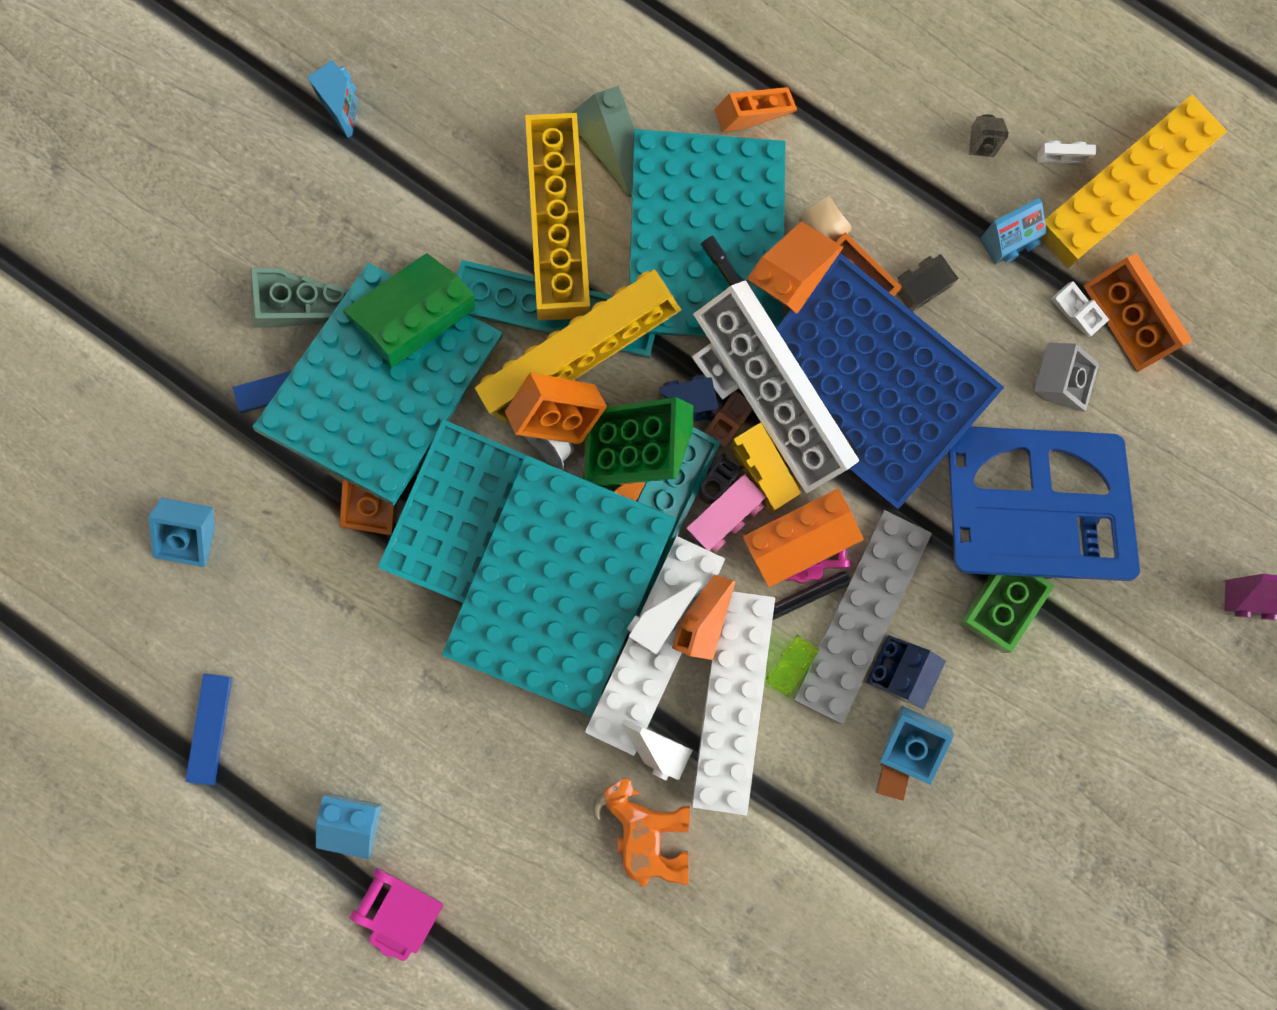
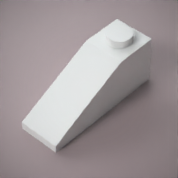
M695 582L644 612L641 618L635 616L627 630L631 631L629 638L656 655L701 584Z
M624 719L622 722L624 729L644 764L654 769L652 774L664 780H667L669 776L679 780L693 750Z

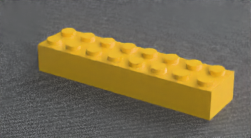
M1192 94L1045 219L1047 234L1041 240L1067 268L1071 267L1210 148L1227 130Z
M577 113L525 115L538 321L574 319L577 316H584L590 312Z
M654 269L651 272L646 271L637 277V281L629 286L619 288L614 293V296L607 301L596 303L590 312L584 316H577L572 319L566 328L561 331L552 332L548 335L547 340L540 345L531 346L517 360L505 363L502 367L503 369L496 374L484 377L480 384L474 388L489 414L508 424L509 420L505 410L529 373L575 380L680 312L681 308L657 271Z

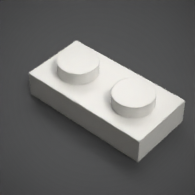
M1049 141L1044 143L1037 152V163L1088 164L1096 155V145H1087L1086 142L1061 144L1060 141Z

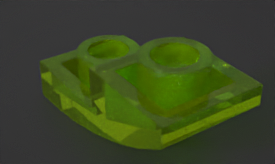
M797 634L781 654L780 661L766 677V683L788 697L808 670L819 649Z

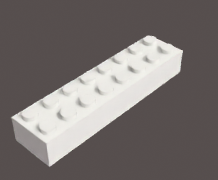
M746 280L730 286L693 314L806 494L848 470L859 461Z
M676 537L639 618H641L644 612L693 583L698 582L701 586L656 655L634 640L628 639L585 733L633 756L635 755L637 750L624 729L622 722L626 719L647 729L682 652L672 649L679 622L713 575L719 574L725 558L685 539Z
M732 592L715 654L710 665L692 799L693 808L747 815L775 597Z

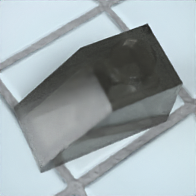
M991 114L977 116L971 126L969 155L995 157L1008 138L1009 132L1003 118H995Z

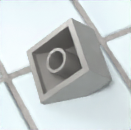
M1048 343L1046 351L1042 356V365L1039 376L1035 380L1034 391L1047 401L1086 412L1099 363L1078 344Z

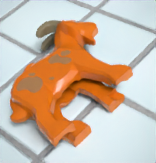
M623 778L605 789L594 801L593 815L599 821L600 809L604 805L623 824V838H618V854H623V866L628 877L639 882L640 887L647 885L650 877H659L667 882L688 885V851L681 852L675 858H666L659 853L660 833H689L690 806H682L676 811L658 812L629 802V796L640 794V792L632 788L631 779Z

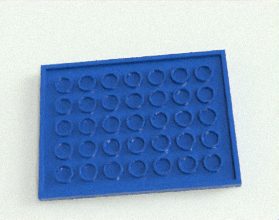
M841 253L836 257L798 314L791 310L776 328L842 431L849 437L859 452V455H857L859 461L849 469L897 509L902 506L1004 389L1003 385Z

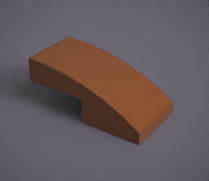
M735 390L704 433L721 441V445L726 448L753 410L746 397Z
M881 763L880 766L882 768L875 793L904 801L909 775Z

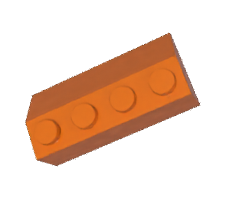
M1138 254L1124 258L1083 285L1091 299L1097 303L1108 317L1109 321L1106 323L1137 372L1193 341Z
M839 488L743 536L769 588L864 540Z

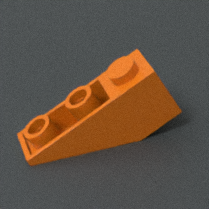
M713 575L679 622L672 649L692 657L713 660L735 581Z

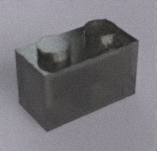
M942 254L935 258H932V256L925 258L918 264L920 268L913 272L909 269L897 278L898 283L902 286L898 296L912 312L951 288L959 279Z

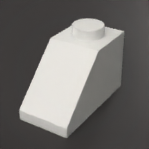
M711 342L692 356L707 378L712 377L714 389L722 399L739 388Z

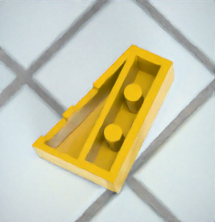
M761 422L733 440L730 450L739 464L744 467L743 470L750 481L766 496L764 502L771 513H774L800 496L801 492L799 489H801L799 481L794 475L791 476L784 458L776 450Z

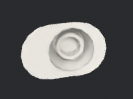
M524 436L539 452L545 463L564 470L563 461L574 451L572 443Z

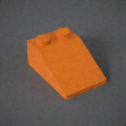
M801 221L762 256L747 279L758 289L798 314L843 247Z
M343 479L340 527L392 535L398 500L393 506Z

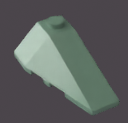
M619 86L595 93L572 113H577L580 138L585 144L587 143L595 153L596 158L605 165L611 176L628 197H632L634 127Z
M251 268L253 328L286 327L327 322L349 289L330 283L324 284L311 280V277L304 275L301 277L291 274L281 268Z

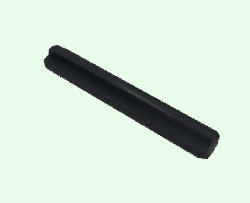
M842 571L774 603L772 621L849 585V575L847 572Z

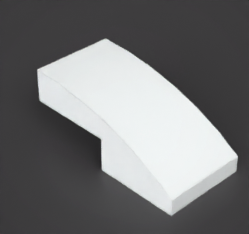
M1074 281L1067 283L1051 298L1052 302L1068 320L1088 337H1091L1109 321L1094 300L1088 301Z

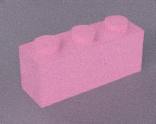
M744 474L686 528V532L700 547L708 551L712 549L716 553L726 543L723 539L730 532L735 535L745 525L742 520L749 514L754 517L765 507L762 502L766 496Z

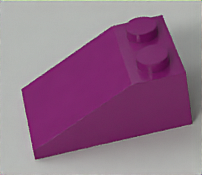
M1258 574L1226 580L1224 611L1235 612V617L1252 618V614L1261 615V620L1277 621V575Z

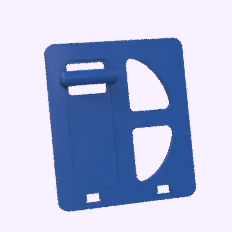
M970 427L949 450L954 563L960 572L1132 581L1140 574L1126 446L1124 439L1120 435ZM1021 449L1027 452L1029 456L1031 491L981 489L974 484L977 471L992 458L1013 450ZM1049 452H1060L1088 465L1105 482L1109 491L1108 494L1061 493L1053 491ZM956 455L964 456L965 467H956ZM1078 517H1081V518H1080V528H1081V538H1082L1083 556H1082L1081 550H1080V540H1079V530H1078V520H1077ZM1101 518L1109 519L1111 522L1113 558L1100 557L1097 524ZM960 529L969 530V542H961Z

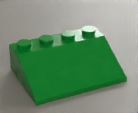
M426 253L343 309V313L386 363L393 368L474 311L475 301L474 294L456 274Z
M674 397L606 407L585 439L584 479L602 487L676 479L693 432V405Z

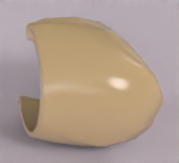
M830 196L811 206L799 218L800 222H804L835 242L845 232L848 234L851 231L850 223L838 210Z

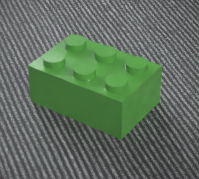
M990 574L960 619L959 624L1000 652L1012 653L1055 585L1043 577Z

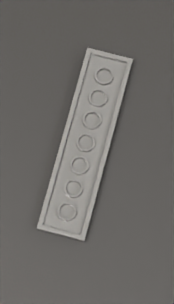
M882 511L854 570L850 583L844 591L793 699L794 701L843 724L932 535L931 532L888 511Z

